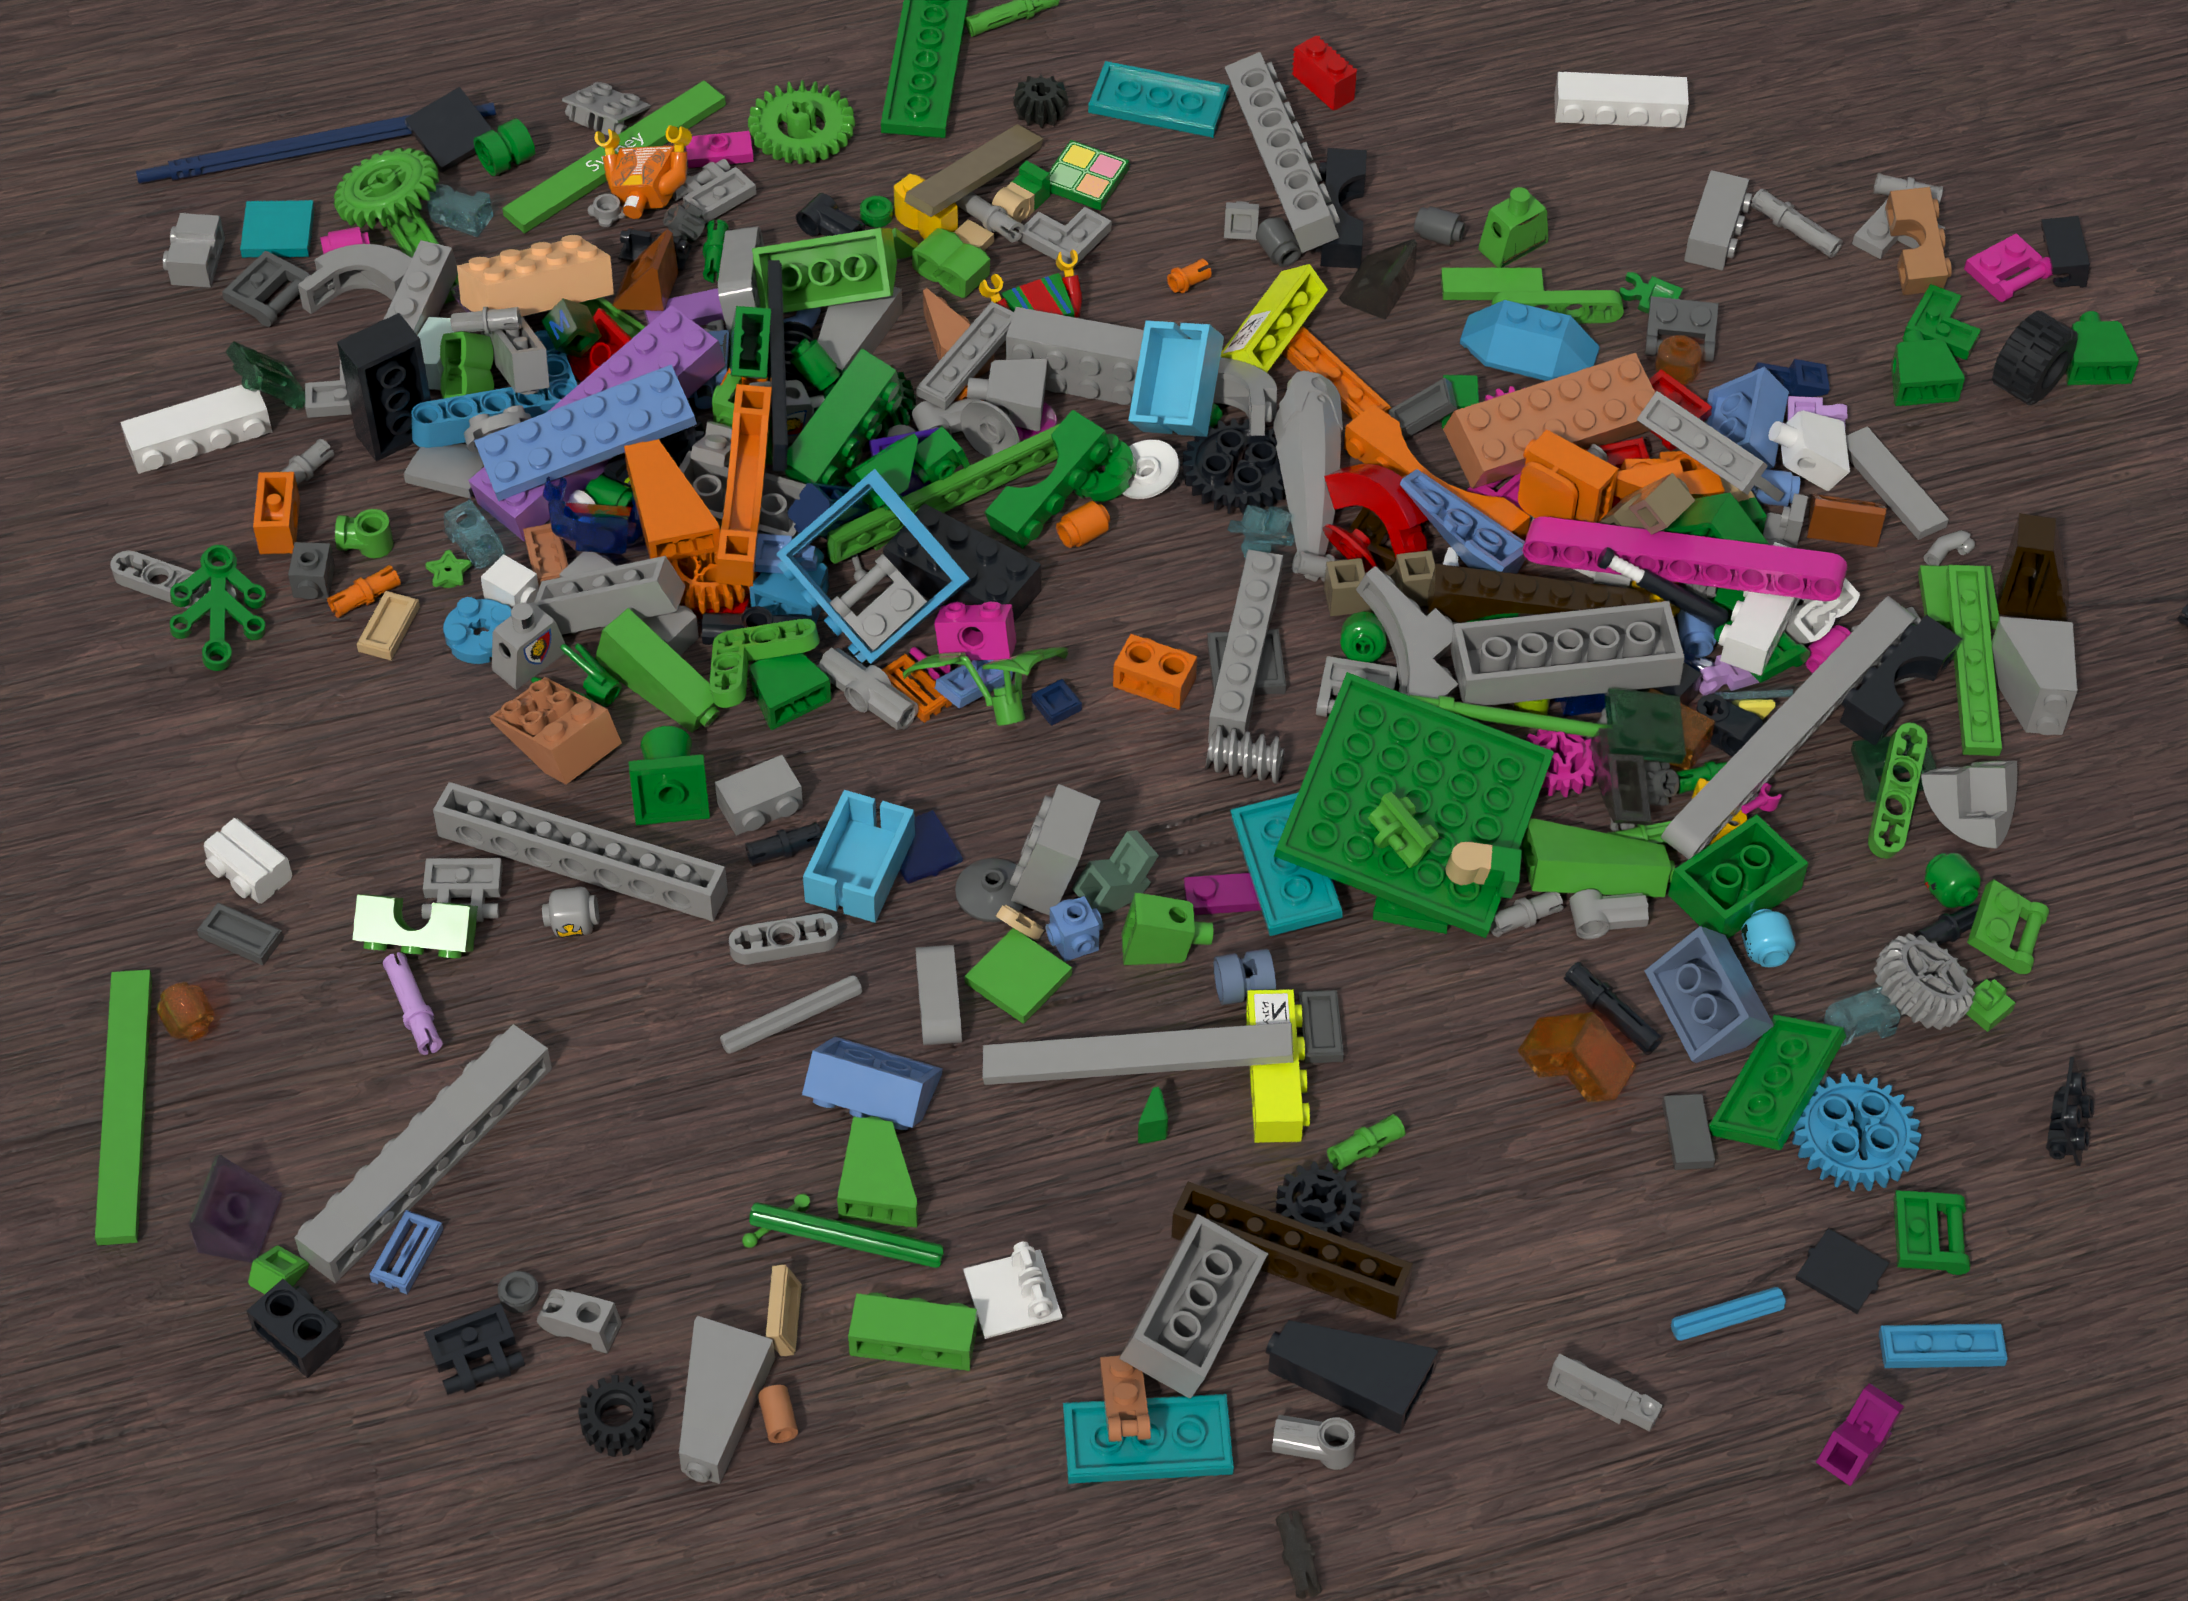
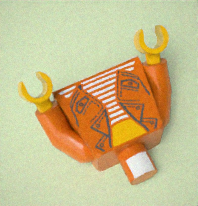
M672 125L667 128L666 139L673 143V146L620 148L618 154H615V149L620 143L619 135L608 129L609 139L605 142L604 134L597 131L594 139L597 145L605 149L606 156H602L609 188L611 193L619 198L623 206V213L629 218L639 219L644 209L665 207L674 192L686 182L688 168L687 152L684 151V147L689 145L692 140V134L687 128L680 126L678 129Z

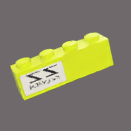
M1310 264L1280 272L1221 352L1222 358L1249 363L1266 373L1269 371L1328 290Z
M1294 989L1247 990V1025L1291 1022L1293 1033L1294 1063L1249 1066L1254 1143L1301 1142L1303 1126H1310L1309 1103H1302L1301 1093H1307V1071L1299 1069V1060L1305 1059L1304 1037H1297L1296 1029L1302 1027V1005H1295Z

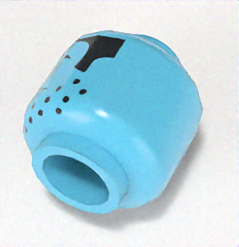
M1761 909L1754 912L1742 926L1741 935L1748 957L1751 961L1763 967L1771 968L1782 965L1795 950V939L1790 922L1782 913L1770 909Z

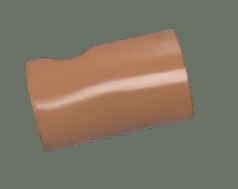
M772 1385L762 1389L758 1393V1399L769 1441L772 1443H784L794 1439L798 1435V1428L788 1388L784 1385Z

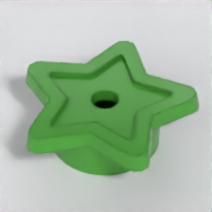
M446 550L440 560L427 562L425 568L434 574V587L453 588L464 584V572L472 566L470 560L456 559L451 550Z

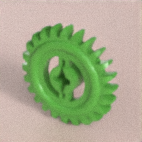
M803 80L800 82L798 91H795L792 88L791 82H788L787 93L785 94L776 85L775 98H773L771 93L765 91L764 100L757 98L755 102L756 107L750 108L748 127L751 138L754 139V145L762 148L764 154H772L773 159L780 160L785 158V163H791L793 160H797L798 164H804L805 160L815 163L818 157L822 160L828 159V153L834 155L840 152L839 147H845L848 144V139L853 136L855 119L853 117V108L849 106L848 99H841L838 90L832 93L830 97L829 85L823 88L822 93H818L816 81L813 83L810 91L806 90ZM816 115L825 122L823 130L816 127ZM781 120L787 123L789 136L783 134L778 128Z
M397 148L394 152L386 150L382 155L374 154L372 159L362 160L360 166L355 165L351 168V173H346L342 177L343 181L338 183L334 194V206L342 220L347 221L350 226L356 223L360 229L364 227L366 222L371 229H374L376 225L375 218H378L382 226L386 227L387 215H391L395 222L398 223L399 210L404 211L411 217L409 204L422 209L419 196L423 200L430 201L429 192H436L435 184L439 183L438 168L431 156L425 155L420 150L415 151L412 148H407L405 151L403 148Z

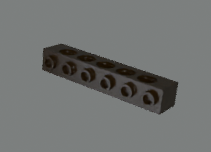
M1189 1181L1187 1182L1173 1211L1172 1238L1181 1241L1193 1220L1199 1214L1268 1253L1260 1269L1261 1271L1396 1320L1410 1287L1413 1263Z

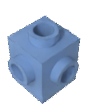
M1085 896L1074 900L1067 899L1061 901L1056 906L1050 907V923L1045 926L1046 933L1051 945H1056L1064 962L1099 951V930L1103 929L1102 918L1097 908L1091 909Z

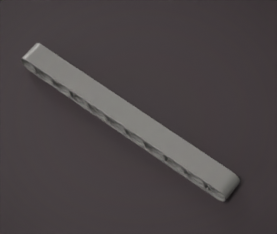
M1887 596L1667 826L1661 835V839L1688 860L1701 852L1741 810V807L1752 799L1761 789L1762 785L1770 780L1841 705L1848 692L1853 687H1858L1868 670L1880 663L1888 648L1892 644L1896 646L1900 642L1904 631L1911 623L1915 624L1917 617Z

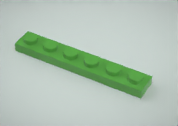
M1948 565L1946 581L1951 631L1962 638L1954 657L1963 755L1999 756L2002 750L1984 566Z

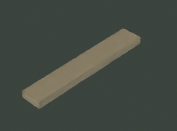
M1016 124L907 191L904 202L932 217L1041 149L1043 138Z

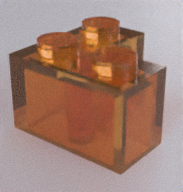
M1594 1012L1538 1018L1518 1049L1519 1054L1539 1078L1566 1075L1587 1102L1616 1100L1636 1068L1634 1062L1626 1054L1624 1047L1615 1040L1605 1027L1604 1022Z

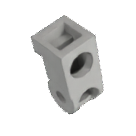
M559 1289L550 1291L537 1317V1323L545 1331L556 1336H568L590 1343L593 1350L608 1354L622 1325L614 1302Z

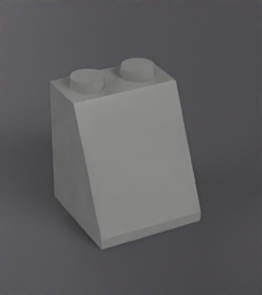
M2000 617L1992 640L1997 686L2026 733L2062 735L2077 694L2073 622Z

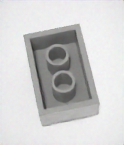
M1060 784L1057 785L1052 797L1045 795L1038 815H1036L1031 830L1026 837L1020 853V860L1009 883L1016 887L1011 901L1050 916V907L1060 903L1080 860L1101 800Z

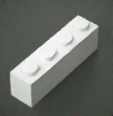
M1558 72L1554 94L1555 123L1685 127L1689 105L1687 77Z
M255 381L120 422L126 445L138 474L272 433L268 411Z
M1777 542L1773 544L1774 546L1788 547ZM1744 591V602L1738 600L1732 612V625L1725 624L1718 642L1719 645L1723 646L1720 661L1761 676L1800 598Z

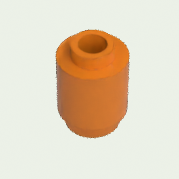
M1089 501L1062 516L1061 521L1056 524V530L1066 547H1081L1108 532L1110 516L1102 504Z

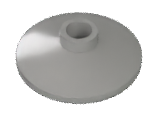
M978 400L970 402L963 408L960 417L963 433L972 447L980 454L989 457L1019 443V436L1014 424L995 405Z

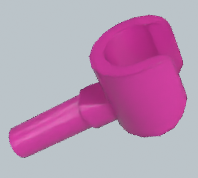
M917 647L910 649V654L918 661L927 657ZM950 664L926 668L928 675L936 681V679L940 678L936 671H942L944 674L950 672Z
M1765 783L1762 785L1758 796L1744 804L1741 810L1744 814H1747L1759 807L1763 811L1772 812L1778 807L1782 795L1769 796L1768 794L1772 786L1769 783Z

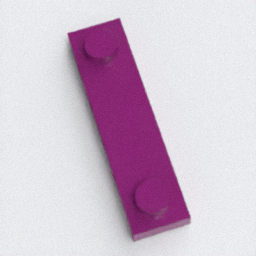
M1249 873L1184 877L1185 900L1193 904L1194 915L1261 911ZM1332 879V882H1333V885H1334V888H1335V891H1336L1335 880Z

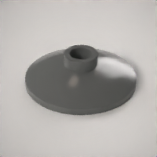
M987 858L967 866L959 875L955 887L956 899L962 910L969 916L984 922H1001L1002 920L997 918L996 915L1002 905L1010 906L1021 912L1025 906L1011 901L1016 887L1009 884L1016 864L1004 859ZM990 882H996L997 884L991 885V884H988V883H990Z

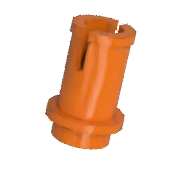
M1199 259L1186 267L1173 268L1167 276L1170 289L1175 293H1185L1189 290L1190 286L1210 279L1212 275L1211 268L1198 272L1202 267L1207 266L1208 262L1205 259Z

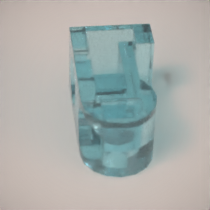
M435 185L436 192H429L430 201H427L431 220L437 224L478 237L494 216L490 194L477 191L473 197L458 191L455 192L448 185Z
M471 499L444 513L445 534L452 543L456 542L462 551L466 552L470 561L477 569L480 570L498 560L503 554L505 555L499 537ZM467 514V518L458 523L456 522L459 516Z
M1882 986L1835 1002L1828 1007L1822 1024L1844 1028L1846 1038L1841 1047L1850 1044L1854 1037L1877 1031L1881 1039L1895 1034L1901 1015L1894 1005H1890L1891 1000L1889 997L1880 993L1883 988Z

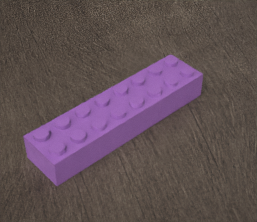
M670 305L549 411L671 364L686 398H689L726 365L719 341L673 305ZM612 458L501 501L497 499L485 467L468 481L477 503L521 540L525 541L524 528L544 525L555 515L554 509L558 504L569 501L570 494L575 490L583 491L592 479H596L604 472V467Z

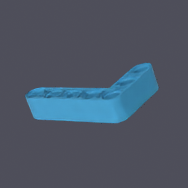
M546 330L535 332L546 348L550 388L539 389V392L535 394L524 395L515 393L512 387L419 403L412 410L413 442L417 446L425 448L465 443L464 432L471 427L469 419L479 414H489L490 417L502 414L505 409L511 406H523L525 413H529L532 418L548 412L578 386L566 354L555 350Z

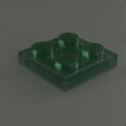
M1609 688L1605 695V708L1610 756L1682 764L1686 751L1679 696Z

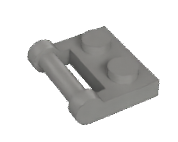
M884 554L875 560L877 564L842 597L836 596L830 602L831 606L873 651L881 646L927 603ZM888 575L894 583L856 616L850 608L881 579Z
M1327 656L1316 715L1327 717V714L1331 713L1335 700H1330L1331 695H1338L1347 672L1395 690L1398 674L1397 667Z

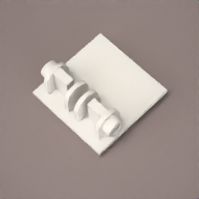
M1019 1242L1014 1245V1252L1011 1257L963 1268L985 1339L1063 1319L1041 1250H1035L1034 1247L1029 1246L1028 1242Z

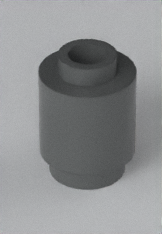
M1433 206L1429 208L1421 207L1415 220L1414 233L1420 234L1423 239L1452 247L1456 241L1460 242L1462 240L1466 224L1462 222L1460 214Z
M1268 218L1259 225L1256 239L1273 263L1278 264L1280 267H1287L1299 259L1301 250L1298 242L1282 218Z

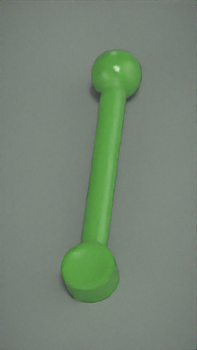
M799 1194L795 1197L794 1204L787 1209L801 1212L806 1211L810 1207V1198L805 1194ZM761 1227L754 1233H746L742 1238L743 1245L747 1248L755 1247L758 1239L768 1233L770 1229Z

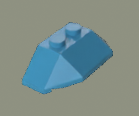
M1503 300L1470 314L1460 338V344L1464 348H1468L1471 354L1484 366L1544 381L1594 366L1600 348L1570 315L1508 300Z

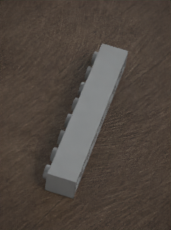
M514 1024L504 1034L497 1035L489 1048L477 1060H472L467 1064L462 1075L450 1086L444 1087L438 1093L436 1100L424 1112L417 1113L410 1121L409 1126L397 1138H393L385 1144L378 1157L369 1165L359 1169L354 1180L342 1192L335 1193L328 1200L326 1207L314 1219L306 1221L301 1226L298 1234L294 1237L300 1257L336 1283L402 1218L406 1210L409 1211L552 1070L548 1048Z

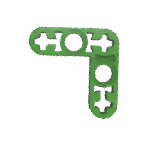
M797 619L734 629L719 634L713 641L709 684L714 704L718 707L729 708L740 704L745 699L748 661L804 653L814 649L820 642L815 622L810 619Z

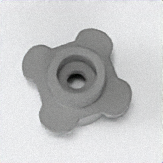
M613 194L599 195L595 198L593 205L588 207V214L597 218L599 225L602 227H609L619 218L626 217L623 213V206H620L619 198Z

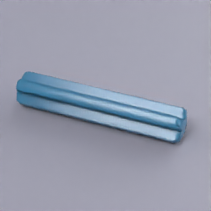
M1779 1287L1766 1289L1674 1317L1670 1324L1671 1330L1676 1340H1686L1783 1310L1786 1304L1785 1296Z

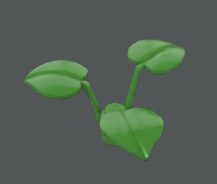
M1068 648L1035 649L1009 659H998L982 665L983 670H1003L1005 685L993 688V696H991L972 662L966 656V652H949L928 656L905 670L903 678L905 679L918 669L934 668L949 664L964 665L985 697L986 706H993L997 725H1008L1025 720L1021 700L1023 698L1021 690L1022 674L1028 675L1031 668L1039 661L1054 656L1066 659ZM1010 671L1015 672V685L1011 682Z

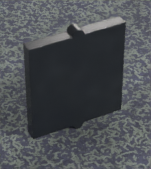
M1828 1228L1816 1247L1808 1250V1259L1796 1275V1280L1858 1314L1869 1295L1877 1292V1283L1888 1268L1889 1262Z

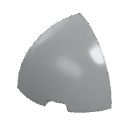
M2017 761L1971 763V766H1946L1921 774L1927 801L1932 811L1946 828L1961 839L1978 846L1998 848L2002 844L2008 833L2015 807Z

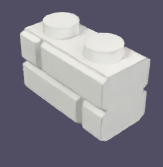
M233 818L222 827L221 832L217 831L203 845L207 857L205 860L207 868L218 878L223 875L228 878L232 888L242 898L250 896L257 903L262 904L274 894L276 889L282 888L292 878L288 858L238 818Z

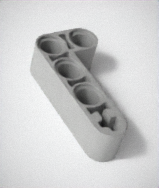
M759 226L725 232L718 277V294L726 328L729 331V338L731 336L736 306L760 308L752 248L764 246Z

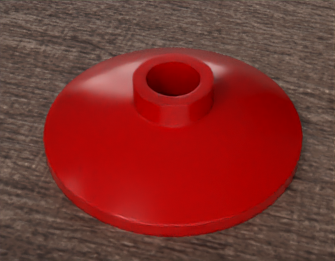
M1325 524L1323 527L1324 534L1347 559L1362 558L1366 573L1374 566L1377 567L1375 559L1367 548L1371 541L1363 532L1355 529L1350 533L1338 526Z

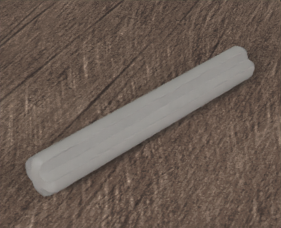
M854 975L844 978L721 1035V1044L727 1054L737 1052L862 993L861 984Z

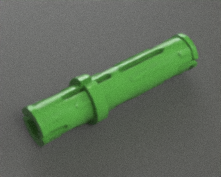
M1013 0L976 15L965 17V25L971 37H974L1024 17L1026 19L1032 18L1035 13L1058 6L1059 0Z

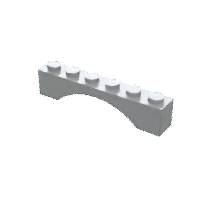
M1248 549L1209 716L1208 743H1210L1211 736L1217 726L1222 727V734L1225 738H1227L1232 728L1236 729L1237 740H1241L1246 731H1248L1264 644L1281 585L1283 555Z

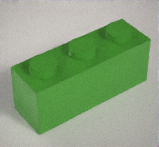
M856 1293L848 1334L850 1356L970 1371L977 1333V1309L969 1308L961 1303L944 1305L929 1303L921 1298L905 1300L889 1298L882 1293H870L868 1295Z

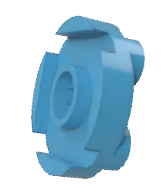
M465 597L459 600L457 607L448 614L443 626L445 641L451 648L452 654L457 659L471 664L491 662L493 631L511 616V608L506 604L489 599ZM484 627L489 630L488 632L482 631L480 635H474V629Z

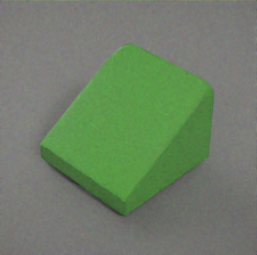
M277 1245L253 1260L248 1283L263 1294H266L282 1279L293 1287L308 1269L309 1263Z

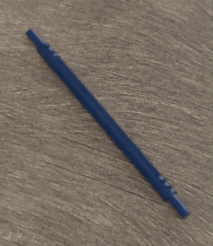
M493 102L475 106L482 117L496 115ZM410 115L168 161V165L137 170V179L139 184L172 178V181L412 135V132L405 125V118Z

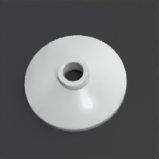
M1143 440L1129 446L1137 463V471L1135 476L1132 473L1128 481L1129 487L1122 494L1133 499H1146L1165 491L1174 482L1179 472V458L1175 450L1169 444L1160 440Z

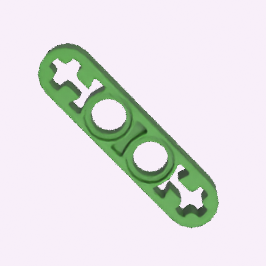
M1613 290L1507 291L1497 294L1491 302L1492 305L1503 300L1533 307L1548 305L1549 307L1545 310L1570 315L1578 324L1612 323L1619 320L1624 313L1622 296ZM1573 304L1582 305L1581 308L1576 310L1566 309Z
M1915 723L1902 724L1890 738L1868 836L1870 850L1880 858L1888 859L1895 856L1904 847L1927 747L1926 732ZM1907 734L1911 736V742L1914 745L1909 749L1907 756H1904L1902 754L1905 752L1907 741L1903 738ZM1894 766L1905 767L1909 771L1910 780L1908 782L1898 781L1893 775ZM1886 799L1898 800L1903 807V813L1901 815L1891 814L1886 809ZM1889 825H1894L1889 834V841L1893 843L1887 847L1884 845L1885 840L1880 837L1888 830Z

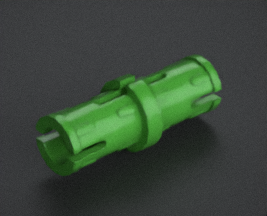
M1392 1114L1368 1128L1361 1127L1354 1131L1353 1136L1327 1149L1329 1161L1335 1169L1338 1168L1340 1171L1363 1157L1371 1158L1378 1154L1380 1148L1404 1137V1125L1397 1116Z

